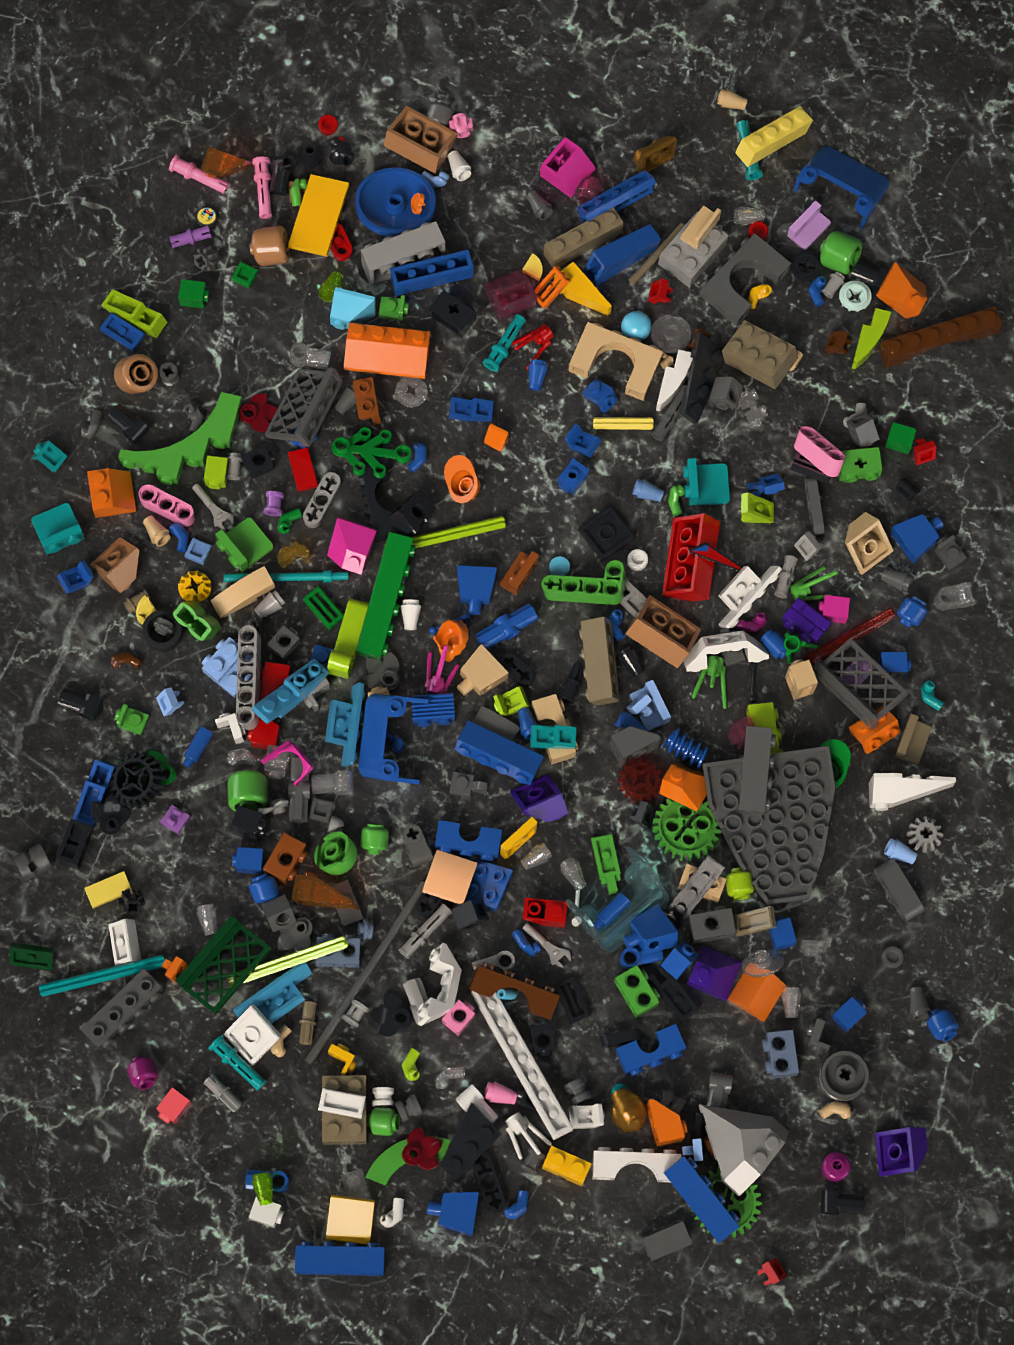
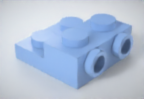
M229 637L227 640L222 639L217 644V651L213 656L209 654L202 662L204 665L202 670L203 673L235 698L237 694L238 643ZM247 655L245 661H249L253 657ZM248 674L244 681L251 680L253 674Z

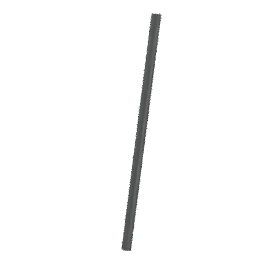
M421 881L309 1052L304 1060L308 1064H313L341 1021V1017L352 1004V1000L356 998L424 893L425 882Z

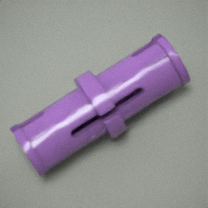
M208 225L195 230L187 229V232L169 236L173 249L189 243L193 245L196 241L212 238Z

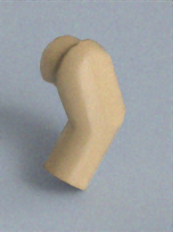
M285 1024L278 1030L282 1037L271 1047V1052L277 1057L285 1055L286 1049L283 1047V1040L292 1032Z

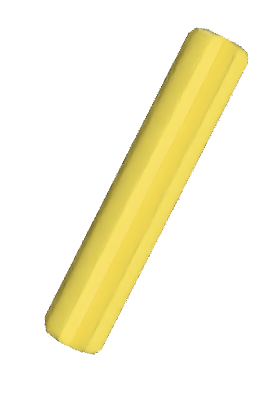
M595 417L593 419L594 429L651 430L654 426L652 417Z

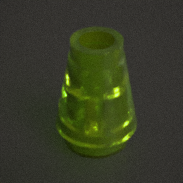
M334 271L331 272L320 286L318 296L321 300L328 303L333 302L335 288L340 287L341 274Z
M270 1172L252 1175L253 1181L251 1183L259 1205L273 1204V1177H270Z

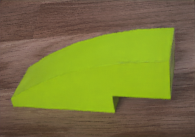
M113 289L101 305L110 313L112 312L138 330L156 339L168 323L162 314L147 308L144 303Z
M875 308L871 326L863 324L852 369L858 368L865 362L879 344L886 330L891 315L890 311Z

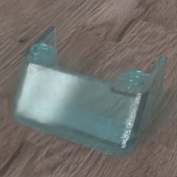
M630 846L626 850L634 863L626 869L624 874L628 884L600 909L596 910L591 905H585L580 909L569 899L565 901L579 924L608 953L616 951L624 944L623 937L631 934L630 922L632 919L657 904L663 910L669 902V895L649 862ZM619 893L624 894L631 904L608 927L603 926L597 930L593 925L597 920L596 916Z

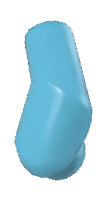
M504 988L497 992L499 999L512 1000L518 995V989Z

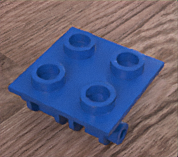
M477 860V867L465 900L482 899L484 905L489 910L495 912L496 909L500 908L499 904L502 897L505 896L504 892L507 891L508 882L512 879L513 870Z

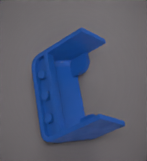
M372 694L367 698L358 766L362 776L386 781L421 784V779L399 777L398 764L393 760L383 759L388 716H402L406 711L407 701L430 704V700L384 694Z

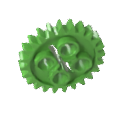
M666 799L667 806L660 805L659 809L661 811L655 812L657 818L653 819V824L656 826L653 827L652 832L658 833L655 835L654 840H661L658 847L665 846V854L671 851L672 858L678 854L680 855V861L683 860L684 856H687L688 860L691 861L693 855L699 860L700 853L707 856V849L714 850L713 843L718 844L719 839L716 836L721 835V830L718 829L719 826L710 808H708V801L704 804L702 803L698 811L676 801L672 802L670 799ZM687 810L691 815L683 816L680 811ZM696 814H699V816L691 823V827L686 828L685 831L682 833L683 826L687 827L689 823L692 821L693 817ZM703 823L707 828L699 829L697 824ZM673 825L677 830L674 832L669 831L667 826ZM682 833L681 837L675 841L674 839ZM686 838H690L693 840L694 843L691 845H687L683 842V840Z
M716 1168V1174L709 1170L708 1180L712 1183V1186L709 1188L716 1194L713 1191V1185L716 1183L722 1184L724 1186V1193L720 1195L725 1199L728 1186L721 1180L720 1168ZM750 1185L744 1191L745 1199L743 1201L736 1200L733 1191L730 1193L728 1201L732 1205H728L726 1209L728 1212L730 1210L736 1211L740 1219L737 1222L740 1227L731 1234L733 1238L736 1237V1231L741 1235L744 1234L743 1227L748 1230L752 1228L749 1221L757 1222L753 1215L761 1213L756 1207L762 1205V1202L756 1201V1198L760 1197L761 1193H754L758 1185ZM701 1223L699 1227L702 1228L705 1225Z

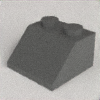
M620 727L613 732L609 747L622 768L657 750L661 738L658 734L635 727Z

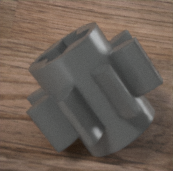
M211 246L198 248V253L193 255L195 257V265L202 271L215 269V264L219 263L218 253Z

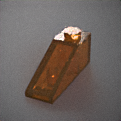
M304 872V875H296L291 900L297 904L359 910L357 904L317 878L316 874Z

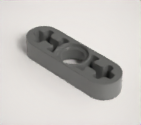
M810 477L805 478V493L812 534H824V522L817 480Z

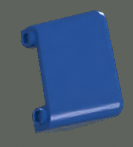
M824 146L803 167L796 178L793 191L798 192L803 183L812 184L819 175L859 197L856 201L855 209L863 216L860 227L863 229L887 191L889 182L885 176L829 146Z

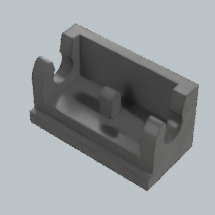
M681 1219L640 1236L651 1261L692 1244L685 1224Z

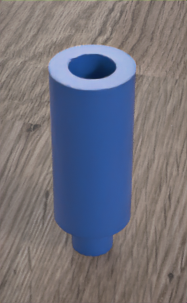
M204 727L198 729L183 755L186 758L183 762L185 767L190 768L193 762H198L213 736V733Z
M619 893L596 916L597 920L593 923V926L597 930L603 926L608 927L631 904L629 899L624 894Z

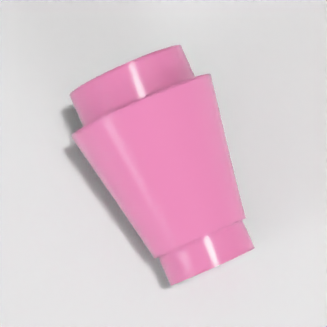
M495 1081L493 1083L488 1082L484 1099L489 1100L491 1103L515 1104L518 1092Z

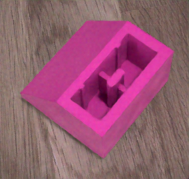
M564 137L541 164L540 176L572 199L594 173L596 167L579 146Z

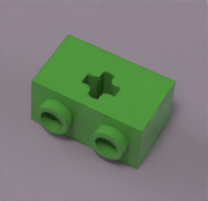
M879 447L841 451L845 455V460L838 475L839 481L852 483L857 481V479L872 481L880 477L882 464Z

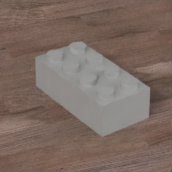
M435 221L432 223L426 222L414 230H405L401 235L395 237L389 236L377 244L371 243L361 249V261L370 286L389 280L390 268L444 256L445 240Z

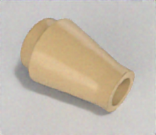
M727 88L726 90H720L717 104L721 105L722 108L744 110L748 99Z
M148 516L144 519L143 524L146 527L151 542L158 547L165 545L170 540L169 530L153 516Z

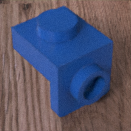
M596 378L582 392L583 396L597 404L603 413H607L618 401L612 387Z
M574 424L565 438L572 451L590 458L601 443L599 437L584 432L577 424Z
M83 560L79 562L77 567L59 573L57 578L66 594L88 587L93 579V572Z

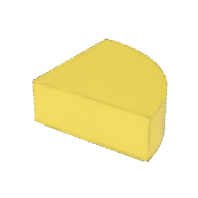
M532 253L522 272L540 281L543 271L542 263Z
M146 595L141 598L136 609L137 620L142 625L151 613L157 611Z

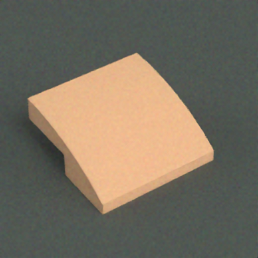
M437 850L423 892L461 905L464 904L477 862Z

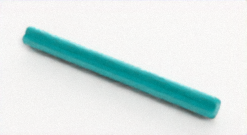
M164 955L154 956L39 985V992L44 997L137 974L143 969L150 971L162 968L165 957Z

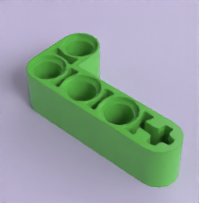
M613 560L606 565L604 578L548 575L543 578L541 586L545 597L551 601L616 605L624 598L626 573L623 564L620 561ZM620 571L619 574L612 575L613 572ZM576 587L574 591H568L569 588ZM591 589H597L593 593L588 592ZM612 590H618L615 594H609Z

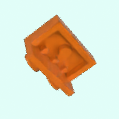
M882 705L874 712L878 714L884 708V706ZM890 712L877 722L878 725L873 730L861 720L849 727L850 733L862 744L866 754L878 749L901 732L898 720Z

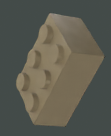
M745 320L722 350L726 364L773 389L778 387L798 359L794 345Z
M366 1075L322 1076V1089L366 1096L362 1119L322 1111L323 1145L367 1144Z

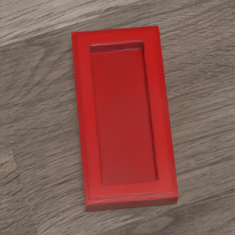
M308 447L288 452L298 492L317 488L318 484Z

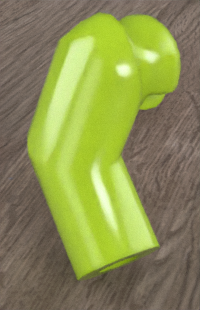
M413 1048L410 1049L402 1063L404 1075L409 1081H416L420 1076L415 1065L420 1052Z

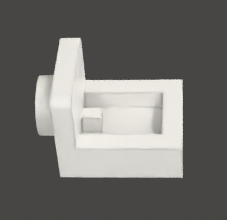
M224 713L218 719H215L217 728L230 725L236 744L244 742L242 735H245L246 732L238 723L235 713Z
M602 1104L569 1107L570 1123L573 1129H589L604 1125L605 1114L602 1110Z

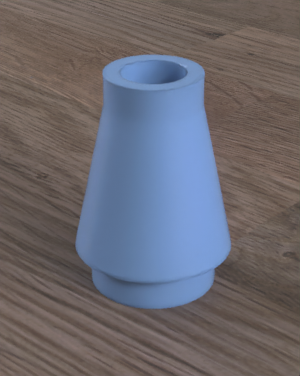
M637 479L632 494L636 495V498L660 502L664 490L659 489L645 479Z

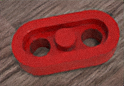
M338 223L335 231L338 236L333 238L330 250L335 259L346 261L352 256V245L343 226ZM345 250L346 253L340 254L339 251Z

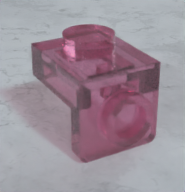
M749 716L730 725L728 737L733 745L736 744L738 749L745 746L746 727H755Z

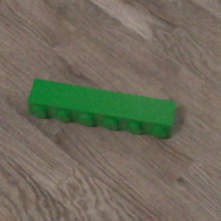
M392 532L388 534L357 646V655L381 660L382 655L386 656L389 647V644L386 643L387 636H392L395 625L391 621L393 616L398 614L400 604H397L398 596L402 597L405 589V584H402L404 576L408 577L411 565L407 563L409 556L413 557L416 545H413V538Z

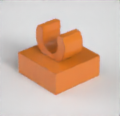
M175 957L173 962L165 959L162 967L167 971L165 975L174 983H176L175 980L188 966L184 960Z

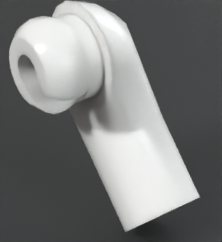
M394 1198L393 1209L380 1217V1223L384 1227H393L402 1220L404 1199Z

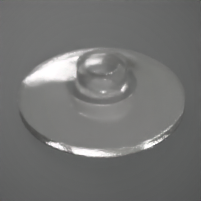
M772 949L755 951L743 960L742 970L745 974L752 977L768 976L782 968L784 956L779 951Z

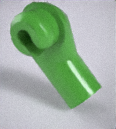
M304 178L295 179L290 189L292 206H299L302 203L300 189H306L307 182Z

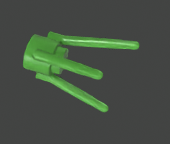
M822 566L801 580L793 582V585H790L795 601L797 598H800L804 602L824 599L825 595L808 596L807 594L811 593L809 587L837 575L838 571H833L807 583L806 581L826 569L825 566Z
M718 656L708 657V669H702L692 698L696 697L706 672L711 676V688L714 687L715 678L721 676L723 708L726 709V667L723 666V658Z

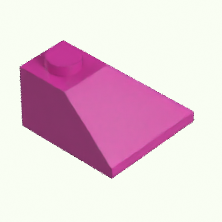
M338 517L327 556L342 569L362 575L369 562L377 529Z

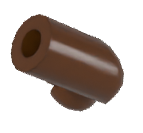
M121 652L112 655L110 665L114 668H119L121 664L128 663L134 668L139 669L143 660L130 652Z

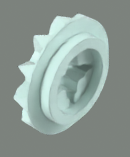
M850 281L845 283L840 289L839 300L842 303V307H846L849 311L859 312L862 309H866L869 305L871 291L866 284L860 281ZM851 293H853L854 295L860 294L858 297L859 301H857L856 299L850 300L852 296Z

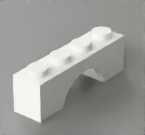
M598 1147V1151L593 1152L592 1179L614 1180L617 1173L623 1167L629 1164H641L648 1167L654 1173L657 1182L671 1183L663 1172L681 1158V1154H676V1150H663V1153H655L654 1149H642L641 1152H633L632 1148H620V1152L611 1151L609 1147Z

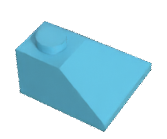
M338 287L335 288L330 313V324L335 328L341 330L348 329L349 323L361 324L375 317V297Z

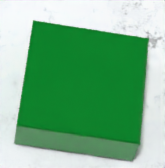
M240 261L231 277V281L250 289L259 271Z

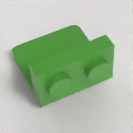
M246 518L227 533L221 529L215 534L217 547L221 552L225 551L228 554L230 563L234 568L238 567L241 572H244L274 548L271 541L252 518Z

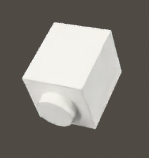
M256 1197L249 1219L275 1228L276 1224H281L284 1211H281V1205Z

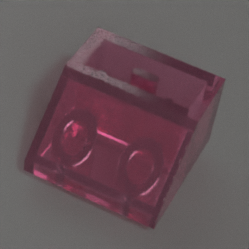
M521 270L483 284V288L499 321L536 306L537 295L529 279Z

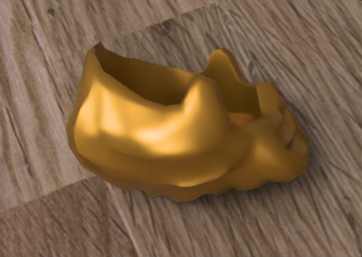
M618 1089L611 1096L613 1101L611 1109L612 1121L624 1132L640 1131L647 1117V1106L643 1098L629 1089Z

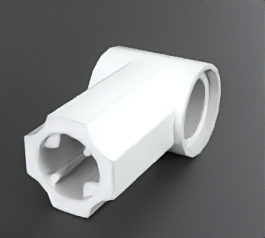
M472 1084L455 1098L465 1112H467L472 1102L492 1123L498 1118L496 1113L484 1101L481 1093Z

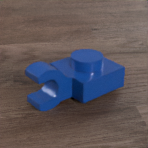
M778 473L759 478V482L746 484L749 490L755 489L751 494L758 497L762 492L765 494H775L785 489L784 482Z

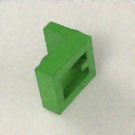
M401 295V299L381 296L379 318L403 321L404 314H408L409 302L405 301V295Z
M123 704L122 709L119 708L115 715L118 728L142 736L149 719L148 714L131 709L127 704Z

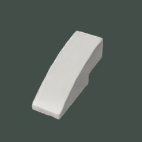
M678 350L674 368L666 366L656 411L660 412L665 408L684 384L687 378V371L692 365L693 358L690 357L691 352Z

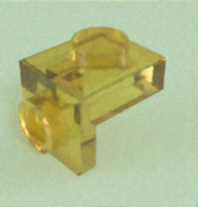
M295 541L289 547L285 546L278 552L277 561L282 568H285L300 556L308 564L310 562V552L303 544L300 546Z

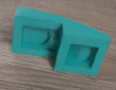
M532 725L530 747L576 748V727Z

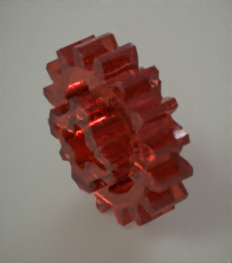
M641 758L638 759V763L631 759L630 766L624 764L623 769L625 771H619L618 775L622 777L617 780V784L622 785L619 788V792L625 791L624 798L626 799L630 796L631 803H634L636 799L639 800V804L641 801L643 802V799L650 803L651 796L654 798L658 797L656 791H660L661 786L658 784H661L663 779L658 777L662 774V771L655 770L657 767L656 763L652 766L649 765V759L645 763H642ZM627 775L631 780V784L629 787L626 782ZM652 775L654 778V786H652V783H650L649 780ZM645 777L644 783L641 782L636 785L637 779L641 780Z

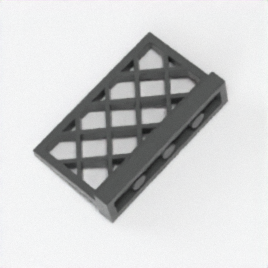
M328 368L326 372L298 369L265 432V436L271 439L301 442L303 446L310 447L343 383L335 368ZM302 376L309 377L308 380L299 384ZM322 378L320 384L316 386L314 382ZM312 384L313 388L303 393L302 389ZM297 392H300V394H301L300 396H298V397H296L295 399L291 400V398H292V396H293L294 394H296ZM314 394L312 400L307 402L306 399ZM304 401V405L297 409L294 408L296 404ZM291 408L292 412L283 417V413ZM306 411L304 416L299 419L298 415ZM295 417L296 421L286 426L285 422ZM283 425V429L274 432L277 427ZM297 427L294 434L289 433L291 430Z
M851 638L822 663L818 662L813 667L815 676L871 730L878 725L877 722L908 696V692ZM851 646L856 650V657H844V651ZM832 662H841L840 671H831L827 666ZM844 662H856L855 671H843ZM859 662H868L870 664V671H858ZM843 675H855V684H845L843 682ZM858 675H870V684H858ZM873 675H882L885 678V684H873ZM857 689H869V698H860L857 695ZM872 689H884V698H872ZM887 689H897L900 694L896 698H887ZM872 703H884V708L876 714L872 710Z

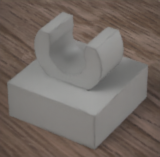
M810 531L805 533L794 545L806 561L812 559L823 546L822 543L817 542L815 539L816 535L811 534Z

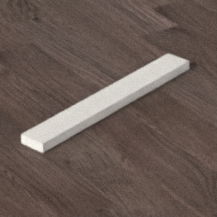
M472 991L471 995L553 1140L573 1131V1126L501 999L497 997V992L490 998Z

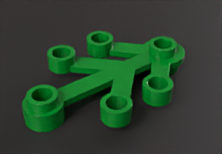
M362 427L358 433L348 439L345 437L336 438L331 445L333 454L338 457H345L353 466V473L357 476L365 473V464L358 461L353 453L360 454L372 467L376 478H383L386 475V467L380 464L374 456L394 458L402 464L407 463L411 459V449L407 445H399L395 450L375 448L381 443L388 444L391 442L392 434L389 430H382L379 435L370 440L371 430L367 427ZM360 440L368 441L361 446L355 445Z

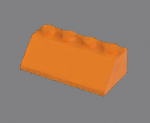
M349 323L344 370L425 379L430 347V332Z

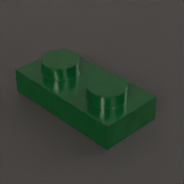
M12 942L10 945L9 965L52 971L54 948Z

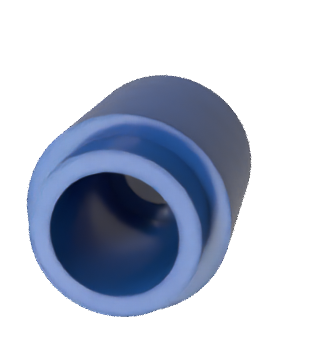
M770 629L760 639L763 643L762 646L776 660L786 657L785 638L777 631L774 632Z

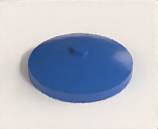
M385 168L367 176L356 191L355 209L358 218L369 230L382 236L395 237L401 235L405 230L417 229L422 224L430 222L435 213L436 198L432 186L423 176L409 169ZM416 193H422L425 206H422L419 215L414 214L411 209V199Z

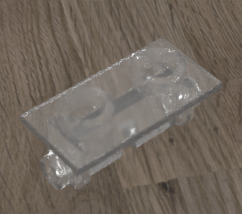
M744 385L746 391L742 390L738 403L743 411L750 407L751 410L744 413L750 426L756 429L761 426L760 422L762 421L768 424L769 421L766 418L769 416L763 405H759L757 401L759 396L756 390Z

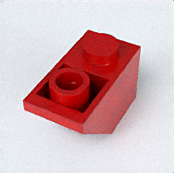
M525 898L523 920L543 926L565 928L568 902Z

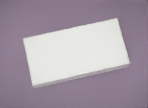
M323 1088L318 1110L362 1119L366 1096Z

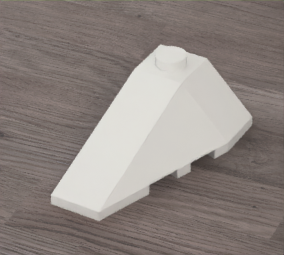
M874 773L869 782L870 808H875L877 811H885L888 808L953 787L956 777L929 776L926 779H922L920 775L915 774L902 778L901 773Z

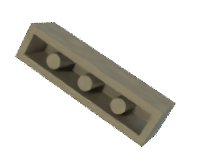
M613 207L544 244L543 254L552 268L555 266L560 267L621 234L624 223Z
M606 617L581 621L579 634L581 640H583L581 653L585 660L583 673L588 687L586 688V697L590 703L596 706L619 702L612 621Z

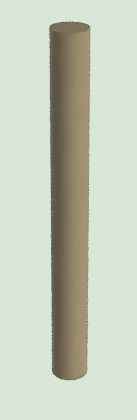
M680 223L629 278L632 284L635 285L659 259L662 251L685 226L683 223Z

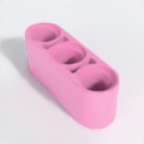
M808 426L801 427L794 448L824 474L830 477H837L845 460V455L815 429Z
M144 485L140 488L139 498L142 506L174 523H180L183 527H189L194 523V511L188 503L152 485ZM147 494L154 495L150 500L144 499V496ZM165 503L172 504L169 509L162 508ZM183 512L190 513L187 518H181L180 515Z

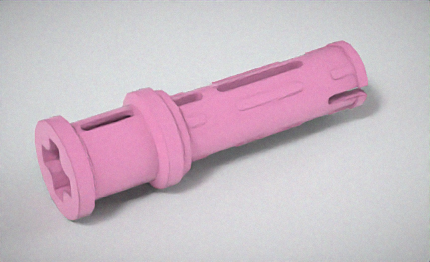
M177 154L170 163L169 171H176L184 175L185 179L192 178L222 194H225L229 187V182L197 168L194 162L189 163L181 159Z
M256 157L252 160V164L255 166V175L253 177L258 189L259 217L268 219L272 217L269 191L271 174L269 173L268 166L270 159L268 157Z

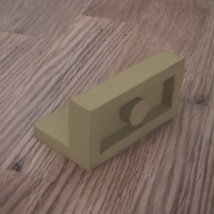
M910 714L894 757L918 765L932 727L918 722L919 716Z

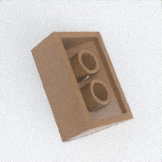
M406 106L387 129L384 146L425 169L436 173L445 162L458 133Z
M649 595L625 634L678 668L689 655L701 629Z

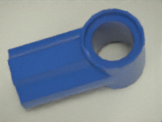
M639 946L626 948L619 956V963L625 969L663 960L662 950L645 954ZM626 953L634 956V963L625 961L624 956Z
M247 1170L245 1189L284 1193L290 1187V1179L282 1171ZM277 1177L285 1178V1183L282 1187L274 1186V1180Z

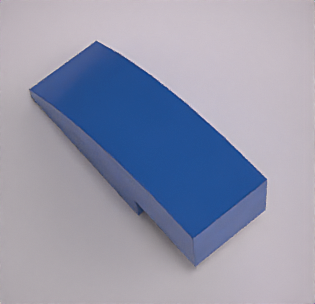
M101 759L94 760L89 778L85 781L75 810L74 820L89 824L91 827L94 826L96 821L91 815V802L96 801L104 804L111 787L109 782L114 779L111 773L116 772L113 766L115 764Z

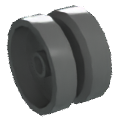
M850 1051L833 1053L822 1064L818 1074L820 1089L826 1097L833 1101L844 1103L854 1100L864 1091L869 1080V1071L866 1063L859 1055ZM844 1074L846 1076V1080L845 1078L841 1079L840 1075Z

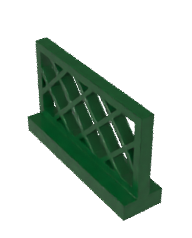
M231 915L175 982L181 989L189 993L216 1015L272 948ZM243 931L246 934L247 942L235 944L236 935ZM260 945L264 948L259 955L251 956L250 946ZM247 946V957L236 958V948ZM224 949H232V959L221 960V953ZM248 961V968L244 972H237L236 962ZM233 963V973L222 974V964ZM218 965V975L207 976V969L210 966ZM234 977L233 986L223 989L222 979ZM219 979V990L208 991V981ZM204 981V992L195 993L191 990L196 982ZM220 994V1001L215 1007L211 1006L208 995Z

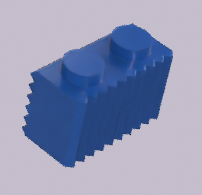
M453 693L411 696V698L430 700V704L412 702L414 725L428 727L430 723H438L440 726L450 725L451 722H455Z

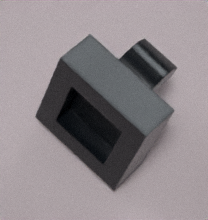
M641 801L640 805H633V808L637 811L636 816L630 815L629 818L642 828L650 830L657 810L648 802Z

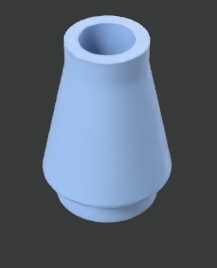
M890 839L884 850V854L888 858L913 864L917 857L916 852L912 851L898 839Z

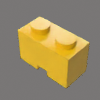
M551 1146L542 1169L582 1186L592 1163Z

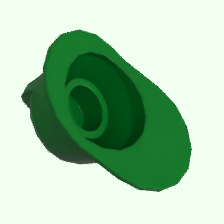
M832 739L826 741L820 747L829 746L835 788H837L846 777L851 753L844 742Z

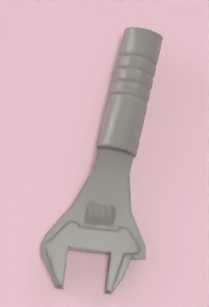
M198 483L192 487L198 497L210 509L214 517L215 527L218 526L225 531L222 523L228 519L234 525L233 515L217 507Z
M528 922L524 925L522 929L546 950L552 966L557 965L563 968L559 960L564 955L571 961V955L568 950L552 945Z

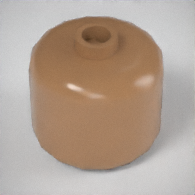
M277 225L258 228L253 232L250 252L254 255L256 262L260 266L285 264L289 261V238L285 228Z
M134 354L122 358L116 364L114 379L117 386L128 394L144 393L151 390L156 384L158 368L150 357L144 354Z

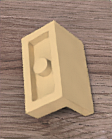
M703 205L682 233L680 239L697 250L720 220L721 210L717 208L713 212Z

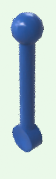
M466 613L454 620L465 621L468 620L470 616L468 613ZM440 626L430 627L429 633L432 635L436 634Z

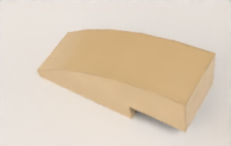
M265 566L225 589L214 597L211 603L219 618L222 619L257 601V597L275 589V585Z

